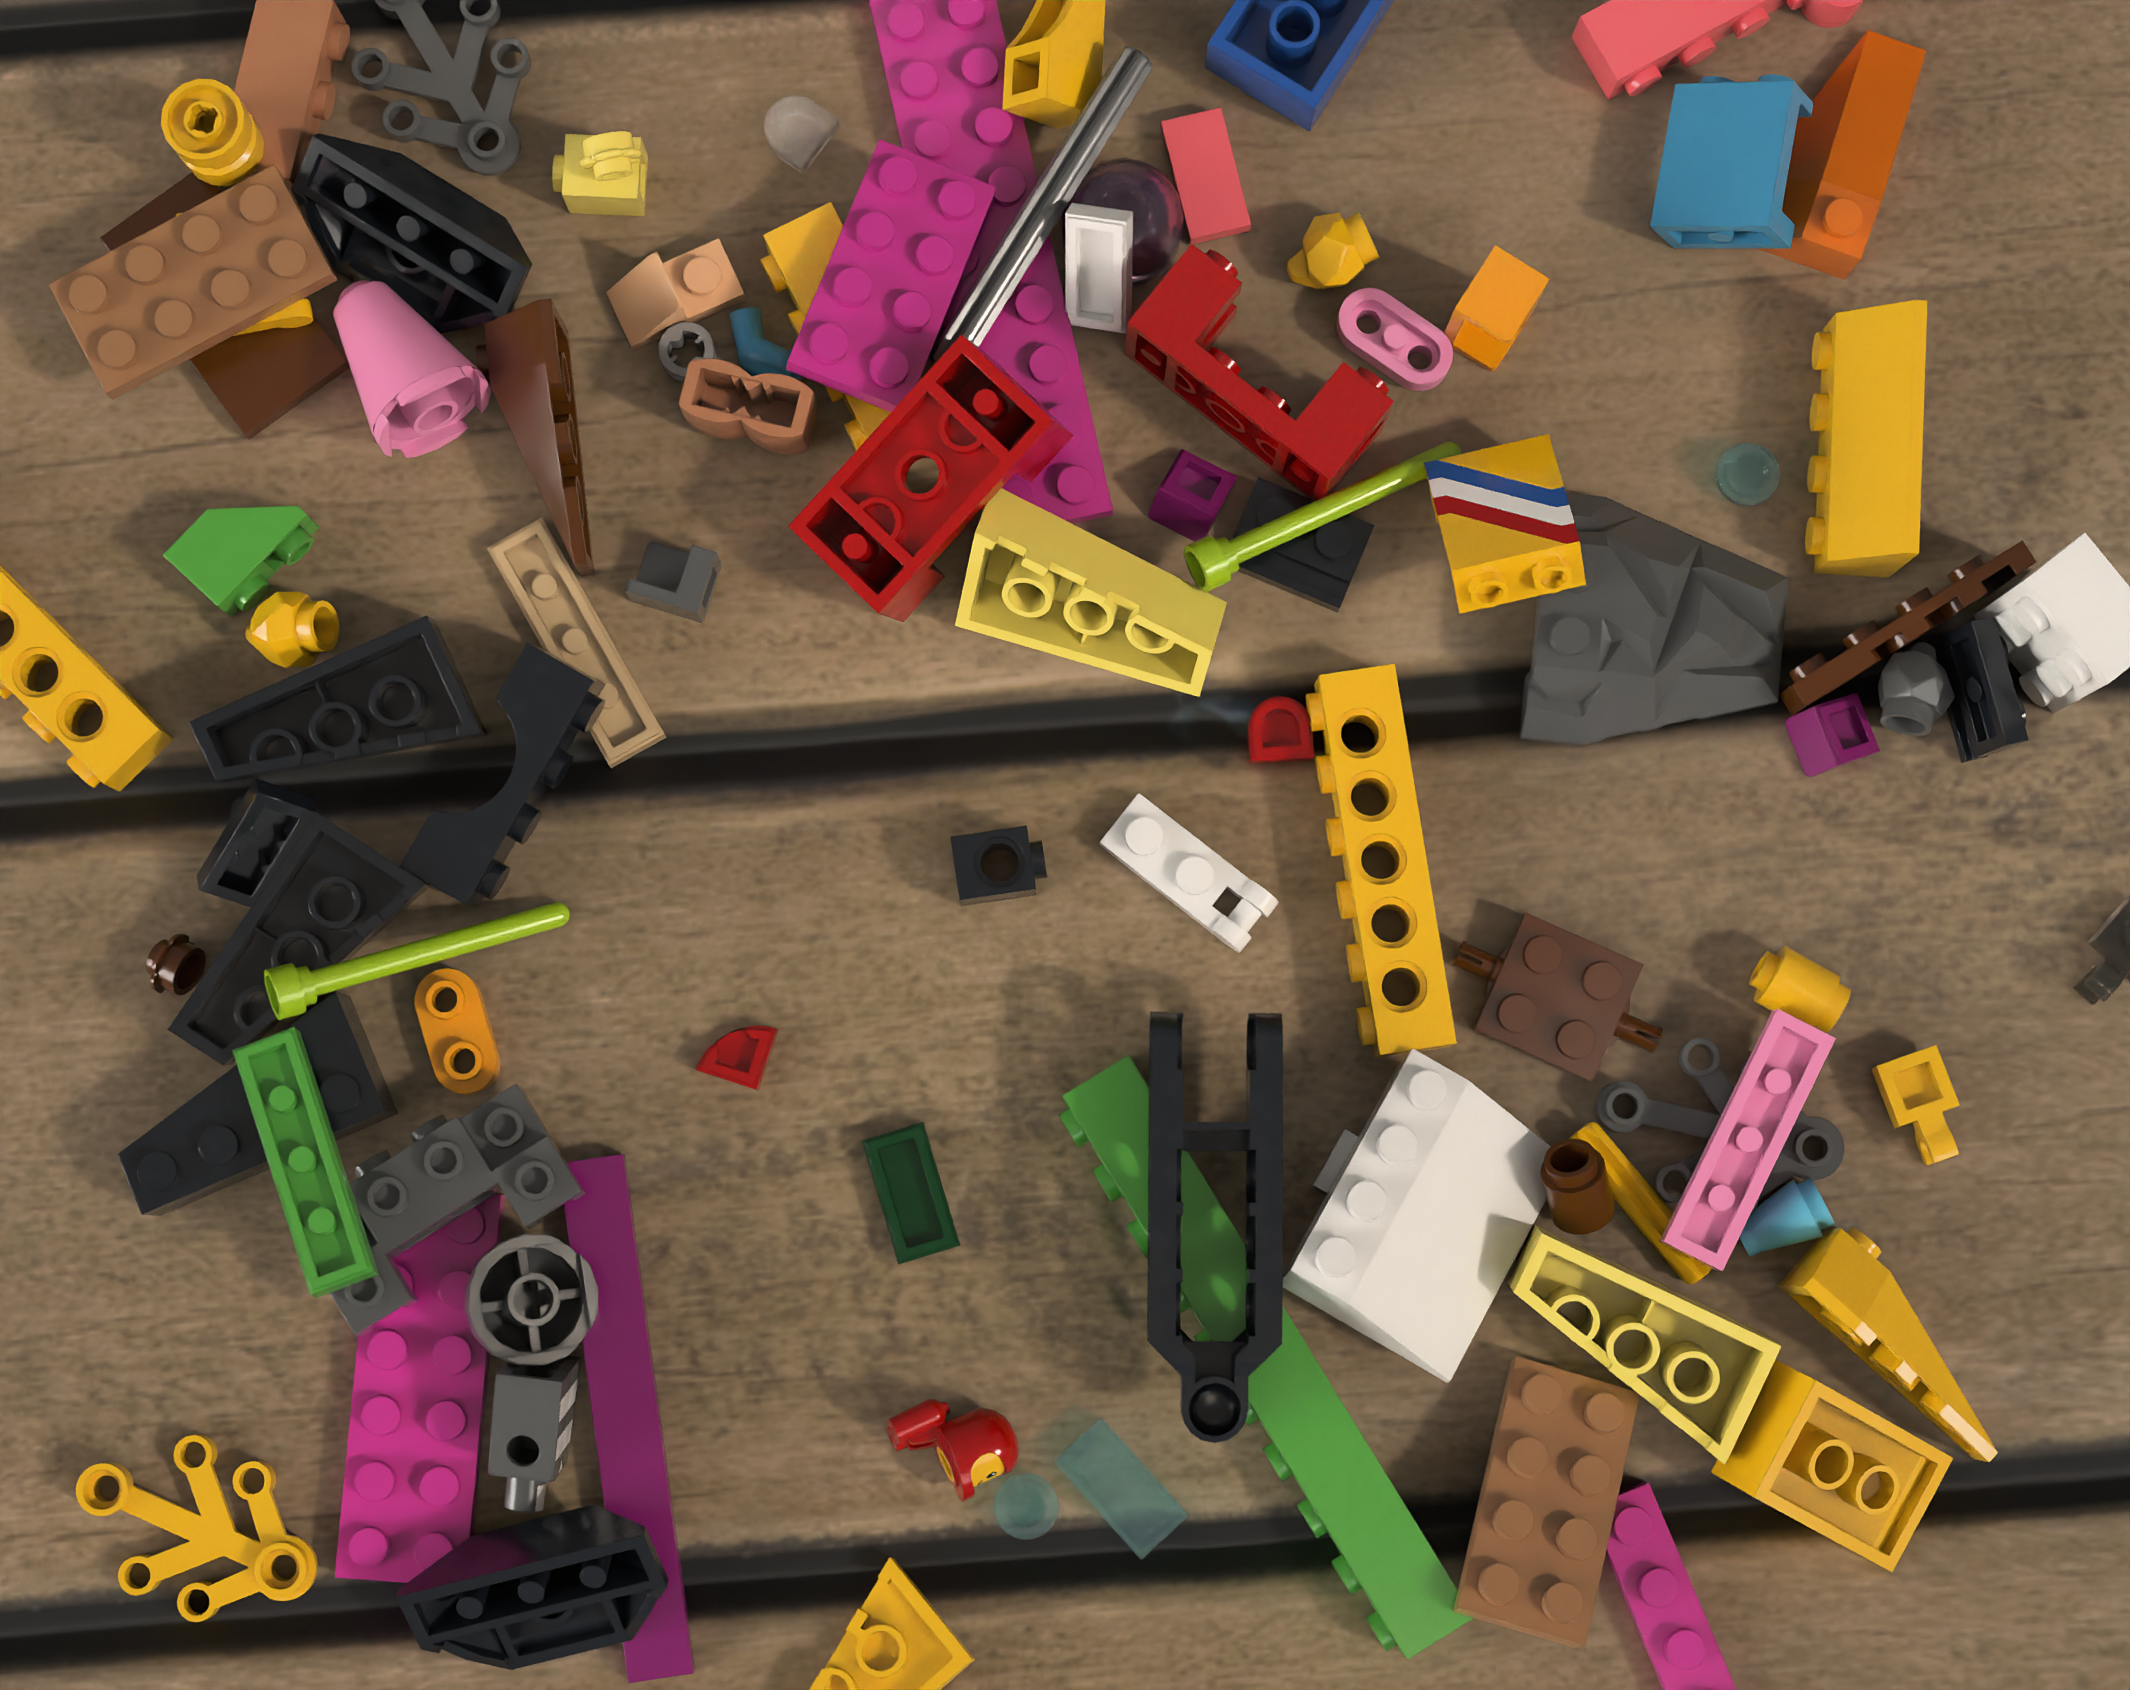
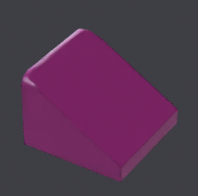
M1181 449L1157 490L1148 512V517L1194 542L1204 538L1210 532L1237 476Z
M1857 693L1813 706L1787 718L1785 721L1788 734L1807 777L1819 775L1880 752Z

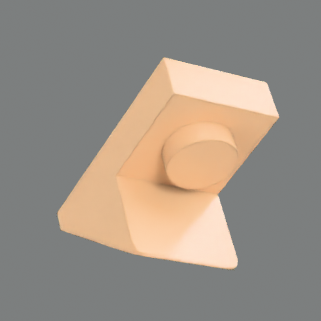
M719 238L662 263L656 251L647 256L606 292L633 351L661 339V336L669 327L679 322L696 323L746 300L745 293Z

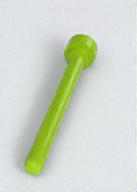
M1444 442L1230 540H1227L1224 536L1214 539L1208 535L1184 547V558L1189 573L1199 589L1205 593L1229 583L1231 574L1239 570V563L1426 479L1425 462L1461 454V449L1454 442Z
M553 902L309 971L306 965L295 968L293 963H287L264 970L267 995L277 1019H286L306 1013V1006L317 1003V996L562 927L568 922L570 911L565 904Z

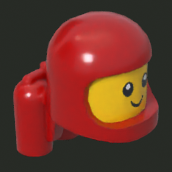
M928 1399L889 1418V1426L886 1427V1432L893 1448L896 1451L906 1447L910 1451L934 1448L943 1470L954 1486L961 1502L974 1497L975 1486L1001 1474H1008L1017 1463L1019 1455L1017 1435L1008 1419L996 1410L982 1407L953 1419L945 1420L946 1415L950 1413L948 1403L940 1402L936 1399Z

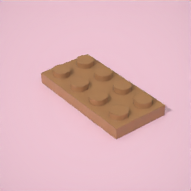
M272 165L48 285L104 392L113 400L338 279L277 167Z
M1516 1356L1510 1361L1453 1612L1580 1649L1586 1646L1640 1394L1627 1388Z

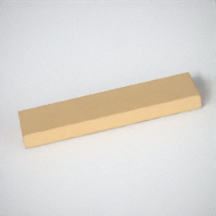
M540 518L487 547L543 649L605 684L599 695L600 698L605 700L604 707L589 731L608 765L613 768L665 739V733L544 519Z

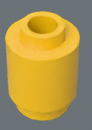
M1787 946L1782 947L1776 955L1767 951L1759 960L1749 980V984L1757 988L1754 1002L1770 1011L1779 1009L1825 1033H1828L1836 1024L1851 994V989L1840 984L1839 975Z

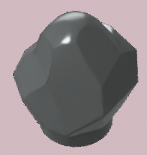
M1917 641L1903 647L1892 655L1883 669L1878 683L1880 706L1883 708L1880 722L1887 729L1896 733L1909 736H1923L1931 732L1933 721L1944 715L1954 700L1955 695L1945 669L1937 662L1936 649L1932 645L1923 641Z

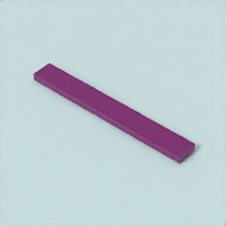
M617 1154L567 1162L586 1194L576 1201L570 1199L564 1203L569 1246L577 1255L580 1254L589 1263L598 1287L597 1316L592 1327L588 1329L582 1343L604 1507L606 1510L646 1527L669 1579L667 1589L661 1598H658L651 1613L634 1639L623 1642L628 1683L693 1674L695 1672V1664L625 1154Z

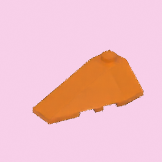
M1871 30L1864 34L1812 99L1814 103L1812 115L1810 117L1797 118L1782 212L1795 224L1791 248L1759 250L1837 278L1846 279L1863 256L1882 202L1927 50Z

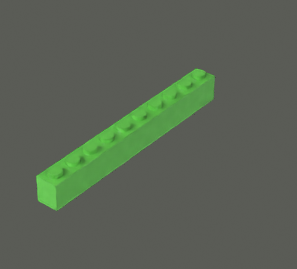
M1128 1055L1062 1095V1099L1068 1109L1058 1114L1078 1148L1089 1141L1102 1163L1092 1169L1112 1203L1121 1197L1125 1200L1136 1218L1128 1223L1126 1227L1144 1257L1147 1258L1149 1087ZM1182 1151L1181 1201L1183 1202V1215L1181 1217V1269H1183V1282H1181L1180 1314L1191 1308L1202 1326L1203 1331L1193 1336L1196 1341L1232 1342L1245 1329L1246 1245L1189 1152ZM1282 1305V1344L1248 1376V1413L1246 1424L1249 1426L1257 1420L1260 1421L1272 1441L1262 1448L1267 1459L1282 1482L1293 1476L1306 1499L1296 1504L1315 1537L1319 1538L1328 1533L1341 1555L1333 1559L1331 1563L1351 1595L1362 1589L1375 1609V1612L1367 1616L1366 1620L1384 1650L1387 1652L1397 1646L1408 1660L1474 1618L1453 1612L1458 1592L1457 1588Z

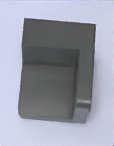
M650 542L647 545L636 580L628 579L625 593L631 602L703 624L722 563L717 552L692 545L690 552H686L657 542Z

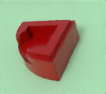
M749 1026L732 1031L721 1037L705 1051L696 1070L758 1091L778 1029L768 1026Z

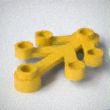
M193 1434L182 1438L176 1444L173 1453L176 1466L187 1475L200 1514L135 1486L133 1477L128 1469L115 1462L92 1465L80 1475L76 1484V1497L80 1506L86 1512L95 1516H108L122 1510L189 1540V1542L154 1556L140 1554L125 1560L118 1571L120 1587L130 1595H144L156 1589L161 1580L225 1556L249 1568L214 1584L201 1580L185 1586L178 1595L177 1608L181 1616L190 1622L204 1621L214 1616L221 1606L259 1591L276 1601H289L300 1597L313 1585L318 1572V1561L313 1548L307 1541L298 1536L289 1535L286 1532L272 1493L276 1484L274 1469L265 1461L253 1460L240 1465L234 1472L232 1479L236 1494L248 1501L260 1540L258 1541L236 1530L213 1467L218 1455L217 1446L210 1437L204 1434ZM193 1441L200 1443L206 1452L204 1462L198 1467L191 1465L185 1456L187 1446ZM250 1468H256L264 1475V1487L258 1493L249 1491L244 1484V1476ZM105 1476L115 1478L119 1484V1493L113 1500H107L100 1494L99 1484ZM281 1555L292 1557L296 1563V1573L291 1579L281 1578L276 1572L275 1564ZM135 1563L146 1565L150 1571V1580L144 1587L135 1585L130 1578V1571ZM195 1589L203 1590L209 1597V1607L204 1613L193 1611L189 1605V1596Z

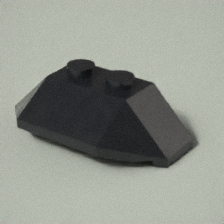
M318 133L313 135L291 191L299 206L304 205L312 230L336 272L354 283L362 280L386 283L440 334L483 325L512 312L532 267V263L506 217L401 153Z
M592 1504L472 1535L398 1590L396 1598L421 1650L438 1654L441 1650H444L465 1660L513 1670L633 1640L651 1613L658 1598H661L667 1589L669 1579L645 1526Z

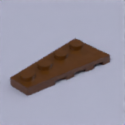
M2023 540L1985 563L1981 555L1974 557L1947 575L1953 584L1933 596L1928 587L1897 605L1895 610L1900 617L1882 629L1873 620L1842 639L1841 641L1847 650L1827 662L1822 653H1819L1790 671L1788 674L1794 681V684L1779 694L1781 700L1791 715H1795L2004 586L2035 564L2036 560Z

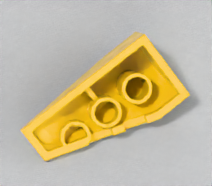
M1851 1227L1847 1233L1842 1228H1826L1822 1233L1823 1237L1818 1238L1777 1287L1972 1459L1990 1463L1998 1453L1892 1273L1877 1260L1878 1256L1882 1253L1880 1248L1854 1227Z

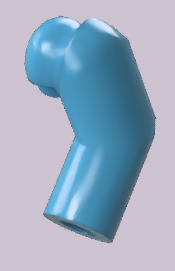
M741 308L729 314L738 361L742 369L751 376L774 373L790 376L799 381L802 379L803 376L785 370L792 349L785 350V348L765 339L759 308Z

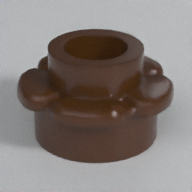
M176 934L169 940L163 939L159 941L150 951L146 962V970L151 975L150 984L153 990L158 993L167 990L177 995L187 994L198 983L204 971L206 962L205 952L201 948L194 946L192 942H189V936L186 934Z

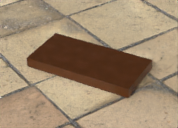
M192 172L101 236L100 240L110 252L176 217V214L183 213L221 193V190L218 186L198 179ZM314 316L313 322L301 327H277L232 336L189 359L248 439L254 437L350 368L345 357Z

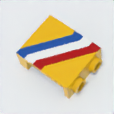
M1549 434L1424 463L1436 523H1439L1460 614L1586 585L1580 540Z

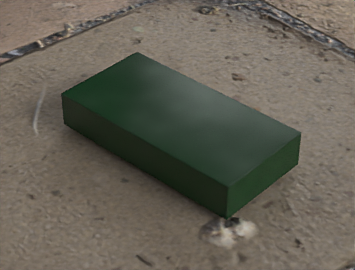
M924 1122L862 1140L898 1265L961 1246Z

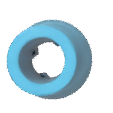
M1810 1177L1798 1184L1792 1179L1751 1212L1739 1238L1751 1258L1764 1251L1823 1237L1821 1230L1835 1223L1812 1178Z

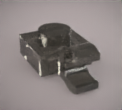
M2130 896L2124 900L2088 941V944L2101 957L2082 976L2073 989L2091 1005H2095L2099 999L2103 1002L2106 1001L2120 986L2125 977L2130 981Z

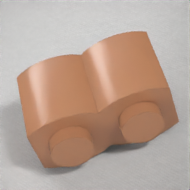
M711 358L697 359L689 362L678 403L685 421L696 431L709 437L725 440L748 437L759 447L780 454H799L808 451L818 413L814 391L803 382L790 376L774 373L750 376L744 369L733 363Z

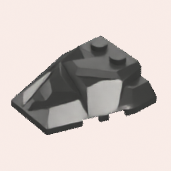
M1566 493L1580 540L1586 585L1537 596L1532 664L1530 672L1524 678L1519 740L1586 746L1602 742L1603 739L1637 731H1639V734L1658 730L1664 725L1692 719L1699 721L1778 702L1788 577L1689 535L1671 525L1646 516L1607 497Z

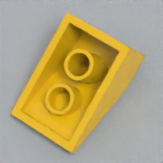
M1775 1359L1726 1464L1724 1465L1717 1459L1711 1473L1783 1514L1893 1572L1953 1458L1826 1385Z

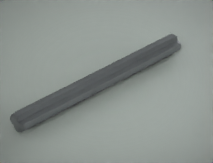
M1130 46L1120 49L932 349L930 360L934 364L961 334L978 347L980 346L1150 74L1153 64L1144 53Z

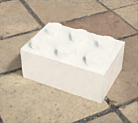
M2086 533L2032 569L1973 615L1976 620L1994 616L1999 635L2003 637L2008 647L2009 660L2022 675L2019 677L2022 689L2034 703L2041 707L2047 706L2053 714L2109 684L2130 667V587Z

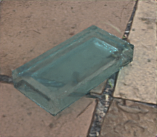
M1102 1417L1054 1460L1059 1469L1141 1560L1189 1516L1185 1509Z

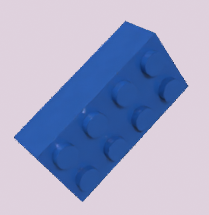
M1235 0L1208 42L1205 68L1310 132L1394 0Z

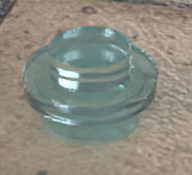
M1741 443L1731 447L1720 458L1716 468V482L1720 492L1726 499L1740 506H1755L1763 503L1775 492L1780 480V469L1774 455L1765 447L1755 443Z
M1032 1473L1014 1475L1008 1478L996 1493L994 1500L996 1520L1006 1533L1015 1538L1034 1539L1044 1535L1053 1526L1058 1516L1059 1502L1056 1491L1046 1479Z

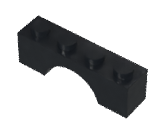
M527 642L495 698L508 715L516 739L515 762L507 782L498 794L477 808L455 813L431 811L400 867L465 905H480L484 897L492 900L502 888L509 874L510 867L503 863L515 842L523 845L532 835L541 818L542 812L535 807L547 786L555 789L567 774L573 761V756L567 753L576 735L579 730L584 733L589 732L600 716L605 700L600 698L599 695L605 684L545 649Z

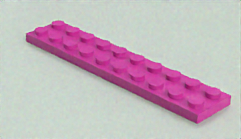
M868 0L901 147L997 187L943 320L942 329L944 332L1038 182L1023 117L1002 110L1007 45L996 0ZM1049 234L979 348L984 350L1074 435L1032 482L1015 473L1002 489L1072 524L1112 516L1113 507L1068 313L1065 312L1064 293Z

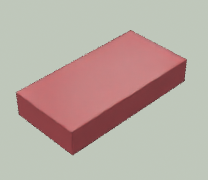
M1221 107L1161 121L1160 130L1189 245L1250 231L1251 222Z

